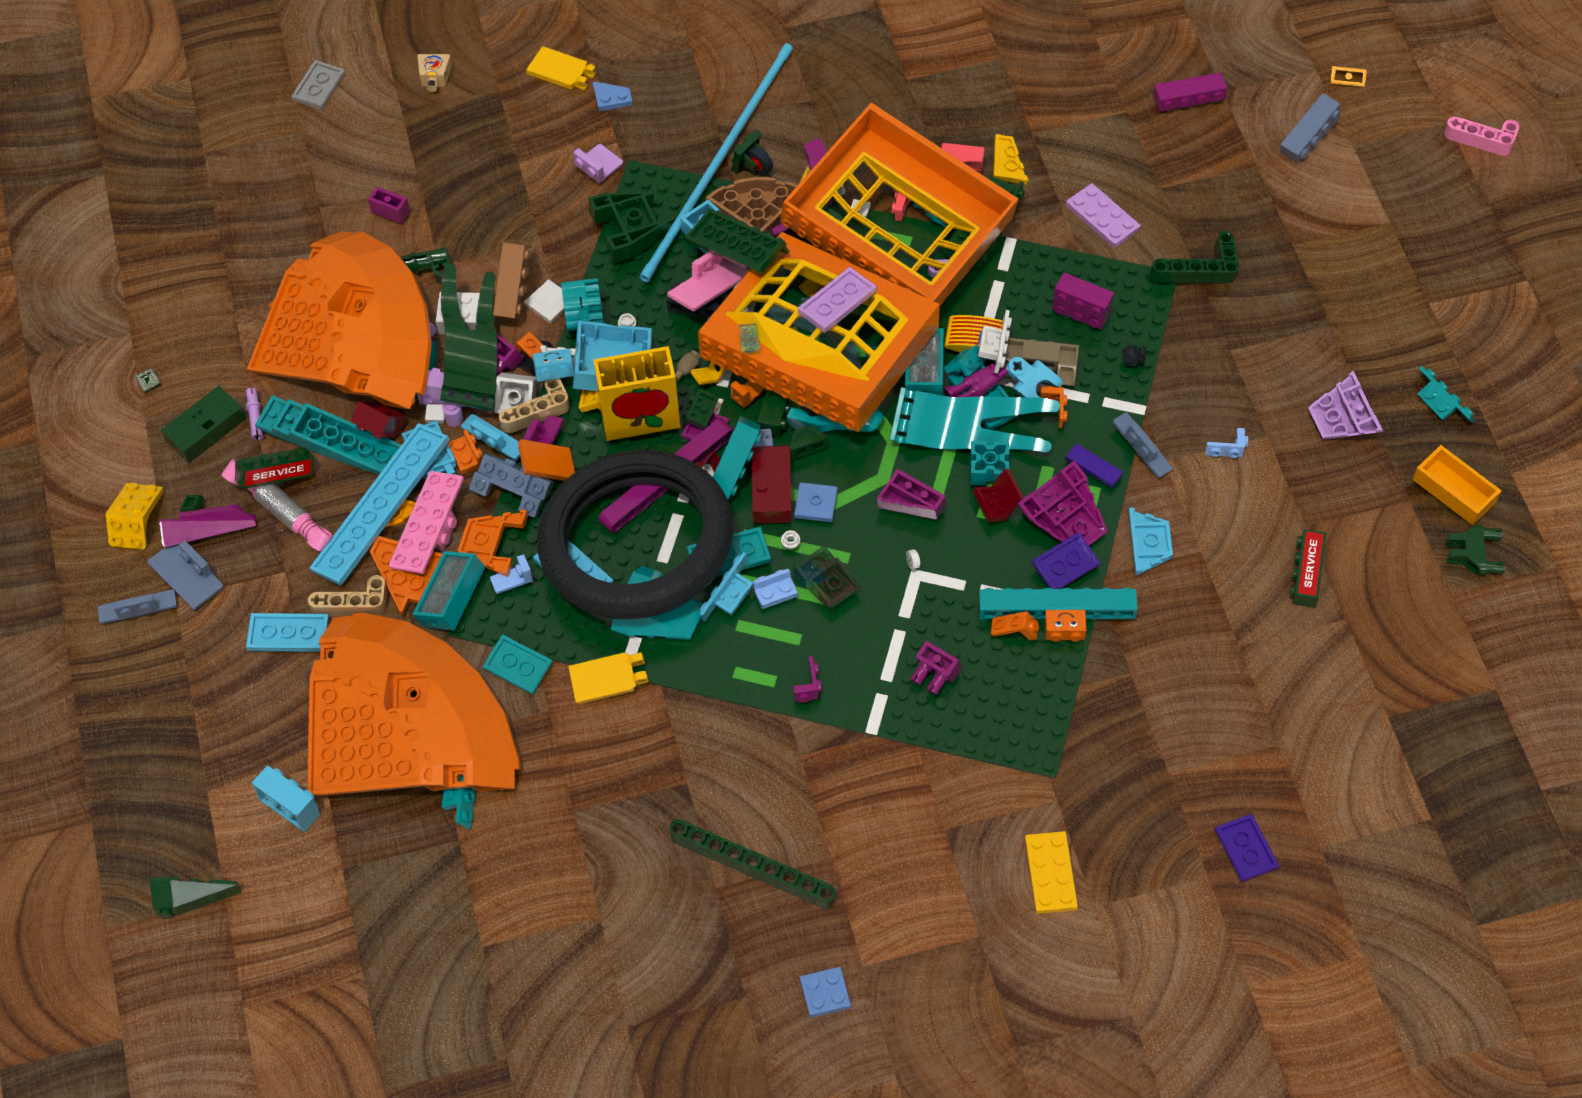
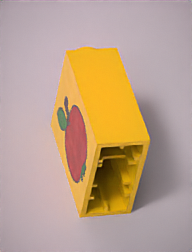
M669 346L593 359L600 410L607 441L680 428L676 378Z

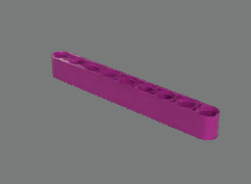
M717 419L678 450L675 455L686 458L694 463L705 461L711 452H716L729 442L734 429L723 419ZM650 484L635 485L602 511L598 520L611 533H615L670 488Z

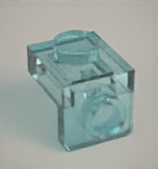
M757 324L739 325L741 351L751 353L760 350Z

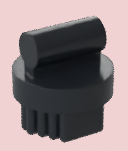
M1131 345L1123 348L1122 354L1126 366L1140 365V360L1143 361L1146 358V347L1141 346L1137 349L1136 345Z

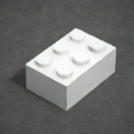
M440 292L436 325L438 334H445ZM457 292L459 310L466 327L469 330H476V313L480 293ZM493 293V306H492V310H493V312H494L495 297H494V293Z

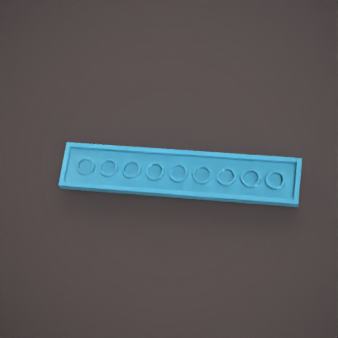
M418 423L334 534L331 541L310 566L311 572L341 586L449 442V437Z

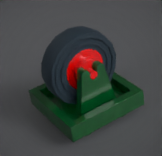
M757 129L752 134L749 133L741 145L738 144L733 151L734 157L731 161V171L735 174L743 167L761 176L769 174L773 169L771 158L760 147L762 133Z

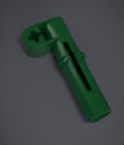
M447 247L420 253L411 252L410 255L400 256L410 270L416 274L421 270L432 268L436 282L441 285L443 273H441L440 267L443 266L444 268L446 264H451Z

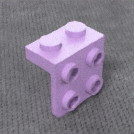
M598 144L587 154L579 148L573 152L575 166L599 184L623 165V160L602 144Z

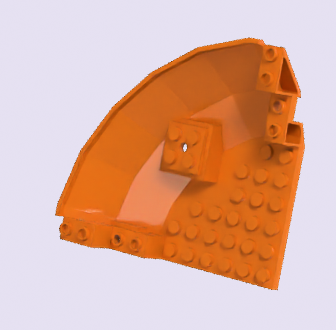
M341 231L313 242L310 245L312 250L308 260L297 259L286 270L247 370L252 373L330 383L344 393L371 396L384 406L410 409L415 403V394L418 393L423 396L426 389L432 346L427 305L414 273L392 247L364 232Z
M363 612L353 613L351 616L334 617L319 640L320 660L314 661L310 674L307 790L314 796H326L422 786L432 791L470 787L479 792L515 789V770H520V757L507 714L482 675L448 643L407 621ZM417 691L416 697L412 698L411 693ZM464 775V780L460 782V776Z

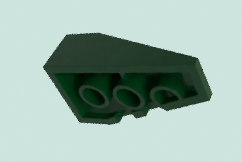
M173 876L150 877L153 910L161 918L178 916L241 893L238 881L212 879L208 883H204L198 880V878H191L190 881H178V877Z

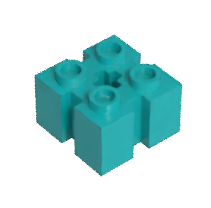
M971 441L970 485H986V481L994 483L1003 469H1009V442L994 441V445H986V441Z

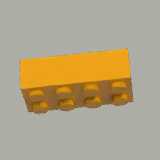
M1442 445L1417 467L1413 477L1416 483L1471 525H1474L1497 503L1501 493L1499 488Z

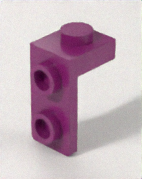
M809 656L812 684L793 686L795 702L806 703L810 700L818 699V692L822 691L820 679L816 680V674H819L818 663L813 662V656Z

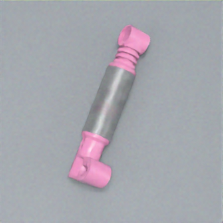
M232 458L221 475L229 482L238 485L235 481V461L237 459ZM274 483L247 488L253 493L255 500L294 533L301 534L307 540V543L317 551L322 552L333 538V535L328 530L315 523L306 510Z

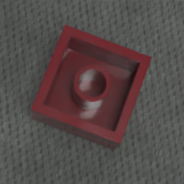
M358 401L351 422L356 424L358 429L368 430L372 432V436L382 439L383 437L399 436L407 416L388 406H384L378 401Z

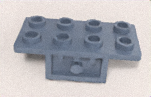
M185 540L180 544L165 547L147 561L153 570L193 610H196L224 588L223 584L212 574L209 564Z

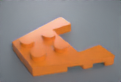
M520 510V513L515 514L510 512L503 513V516L497 517L489 515L468 519L457 552L474 553L486 568L508 577L513 564L512 559L496 557L495 555L505 527L524 529L528 517L527 510Z

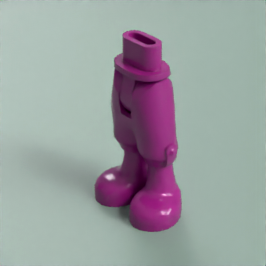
M990 364V366L965 377L962 383L945 387L944 391L948 397H981L997 385L1000 380H1003V376L1009 372L1003 366V368H999L998 374L994 373L995 365ZM969 389V391L965 392L962 395H959L964 390Z

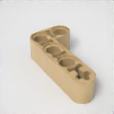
M559 378L546 380V395L501 411L499 414L501 430L505 433H513L529 427L533 419L543 422L547 416L557 417L568 412V395Z
M374 575L367 582V592H314L308 597V604L312 614H328L329 617L351 616L353 613L361 612L381 616L386 611L388 590L384 578L380 575Z

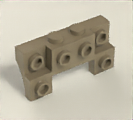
M1008 338V341H1005L1008 344L1006 354H1003V357H1005V367L1014 357L1023 358L1031 366L1038 360L1051 371L1057 372V376L1062 379L1063 385L1075 386L1079 345ZM1017 364L1013 369L1015 371L1018 370L1020 365ZM1008 374L1003 376L1004 379H1012Z

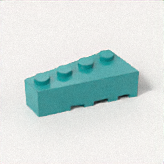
M739 416L737 425L731 434L728 445L713 475V478L721 486L727 499H729L730 495L734 496L738 487L735 483L738 478L742 479L746 470L743 467L745 461H750L754 452L751 448L753 444H758L761 437L759 433L760 425L742 416Z

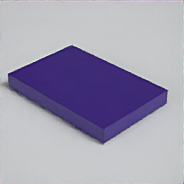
M1080 532L1031 562L1048 588L1062 589L1101 564Z
M1252 814L1215 827L1214 831L1241 883L1279 868V864Z

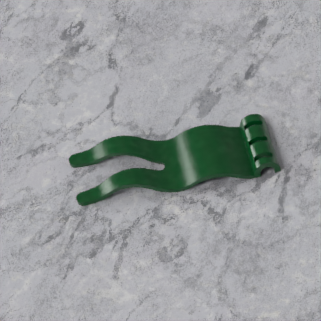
M450 263L444 267L441 287V313L445 328V352L441 402L493 411L497 368V334L492 310L496 276L493 272L488 271L484 275L477 306L476 330H469L459 310L456 267ZM449 390L454 391L453 396L448 395ZM466 393L471 394L470 400L465 399ZM483 396L488 397L487 403L483 402Z

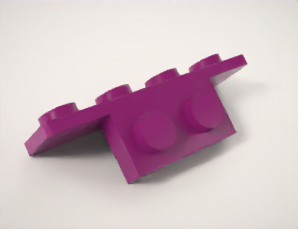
M547 416L543 425L540 420L533 419L527 428L523 440L552 445L564 422L563 418Z

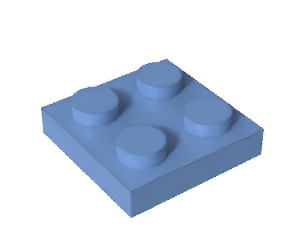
M841 967L800 976L810 1018L851 1008Z

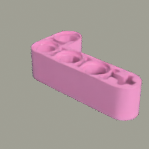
M1451 117L1447 121L1444 135L1449 140L1505 156L1510 154L1519 130V123L1515 120H1507L1504 122L1502 129L1499 130L1459 117Z

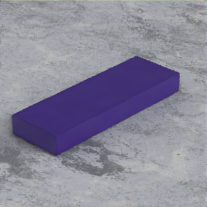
M1077 443L1065 457V460L1070 463L1075 461L1081 470L1111 488L1123 476V471Z

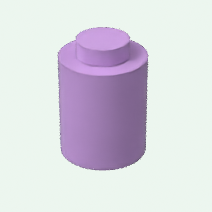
M444 402L442 409L447 425L451 427L461 425L464 420L461 405Z

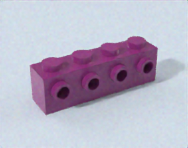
M1215 73L1155 84L1153 98L1159 112L1224 100L1227 86L1222 73Z

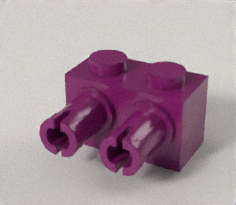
M498 334L496 378L505 368L513 371L524 358L514 346Z
M925 641L916 655L919 666L910 680L914 683L917 682L921 686L929 671L935 672L936 675L926 689L938 695L945 681L953 682L963 666L957 658Z

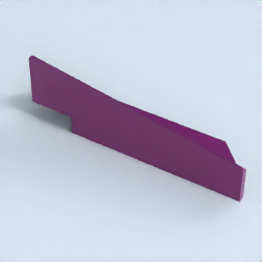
M237 504L179 513V519L160 520L163 547L177 545L184 540L190 542L256 526V515L246 513Z

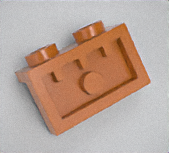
M467 429L463 430L464 436L448 442L462 475L478 469L481 459H483L480 448L476 449L475 447L477 443L472 434L469 435Z

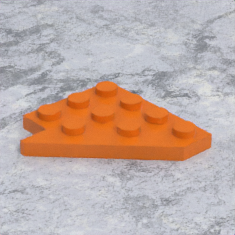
M378 536L372 545L370 554L385 580L400 615H404L409 602L418 604L442 553L433 551L423 574L391 569L389 563L399 541Z

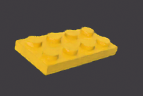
M1066 831L1025 835L1036 914L1077 910L1078 905Z

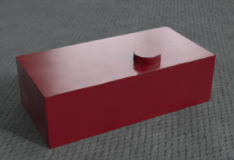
M790 446L752 447V451H754L752 455L753 524L792 523Z

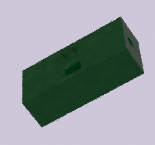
M218 385L162 428L161 432L165 442L189 464L247 418L243 407Z

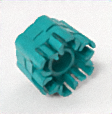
M598 278L561 282L568 332L577 331L578 321L603 323Z

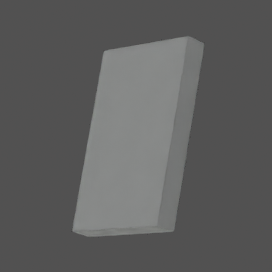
M315 60L292 94V101L323 110L346 74L345 69Z

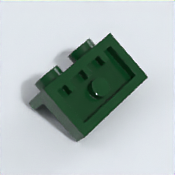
M699 388L697 394L693 393L688 402L691 404L690 409L686 408L681 417L685 419L682 425L686 426L688 422L705 430L720 397Z

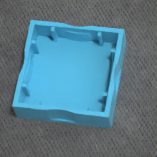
M578 321L573 389L598 391L593 359L650 350L652 328L613 326L605 323Z

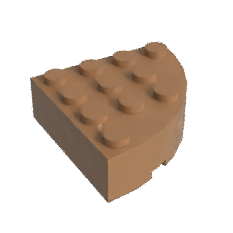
M770 177L740 179L734 181L732 185L716 189L706 197V201L709 199L724 215L728 217L730 215L739 222L744 221L749 226H755L762 232H769L772 235V228L781 224L780 218L783 202L798 185L788 181H776V178Z
M516 240L503 242L493 315L515 318L517 314L520 315L521 299L527 292L525 279L529 276L530 271L528 263L529 259L533 258L534 247H531V243Z

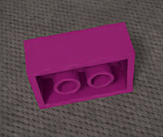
M1063 273L1054 290L1052 310L1102 330L1111 315L1114 292Z

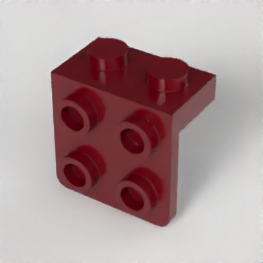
M1003 469L992 486L976 487L973 491L988 522L1007 521L1018 506L1017 503L1023 499V495L1009 469Z

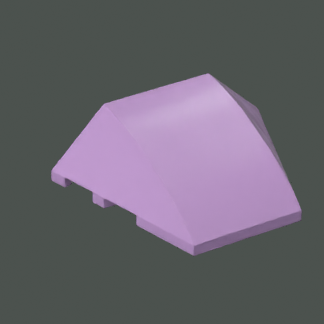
M1354 371L1344 381L1337 383L1333 390L1325 393L1308 407L1323 439L1383 432Z

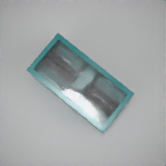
M944 328L937 329L907 368L905 373V388L907 390H917L943 396Z
M444 551L412 615L424 628L454 631L485 569L484 564L474 553Z

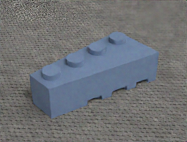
M1322 93L1280 144V153L1296 163L1305 159L1309 151L1339 121L1341 113L1340 103Z

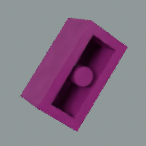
M377 186L368 198L371 213L402 224L410 212L406 197Z

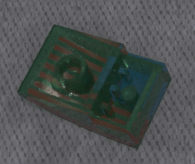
M825 545L799 562L793 569V573L805 587L829 609H832L861 588L839 558H835Z

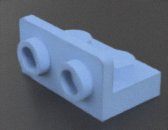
M789 569L778 570L774 574L766 577L761 576L753 581V591L762 609L798 597V592L791 579Z

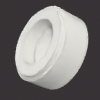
M915 549L907 551L906 559L910 569L919 568L920 558Z

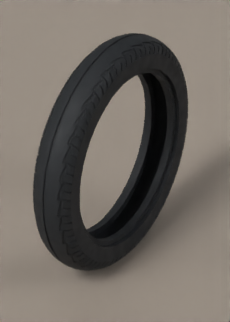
M632 450L615 453L585 465L566 479L554 492L540 519L537 534L538 556L542 569L551 585L563 598L576 607L598 616L629 620L653 617L674 610L689 602L715 579L730 552L733 539V516L730 504L721 486L706 470L694 462L675 454L656 450ZM639 484L667 487L686 496L701 512L703 528L699 541L692 553L678 567L650 581L635 584L605 582L582 571L568 554L569 536L580 514L599 497L622 487Z

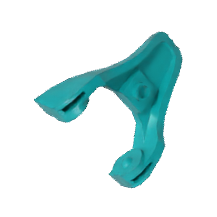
M791 407L787 415L789 425L796 430L811 424L819 432L853 430L823 415L810 417L805 411ZM879 408L874 411L860 431H873L879 426L883 418V413Z

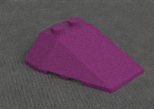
M1075 461L1017 503L1029 520L1061 542L1080 532L1086 543L1090 545L1107 532L1101 513L1094 502L1093 492L1089 489L1088 479Z

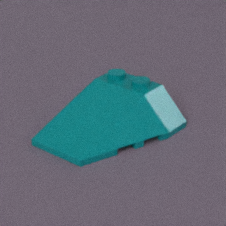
M641 566L633 571L627 584L650 581L664 574ZM693 598L674 610L653 617L629 620L613 619L611 631L628 637L641 635L647 636V638L661 636L666 637V639L691 640L701 619L700 608L702 603Z

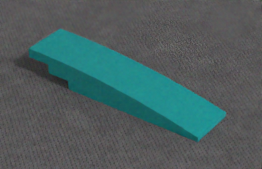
M273 395L255 423L256 428L273 436L380 475L401 447V444L385 437L378 439L372 436V432L360 430L356 427V424L308 403L302 405L290 399L287 402Z

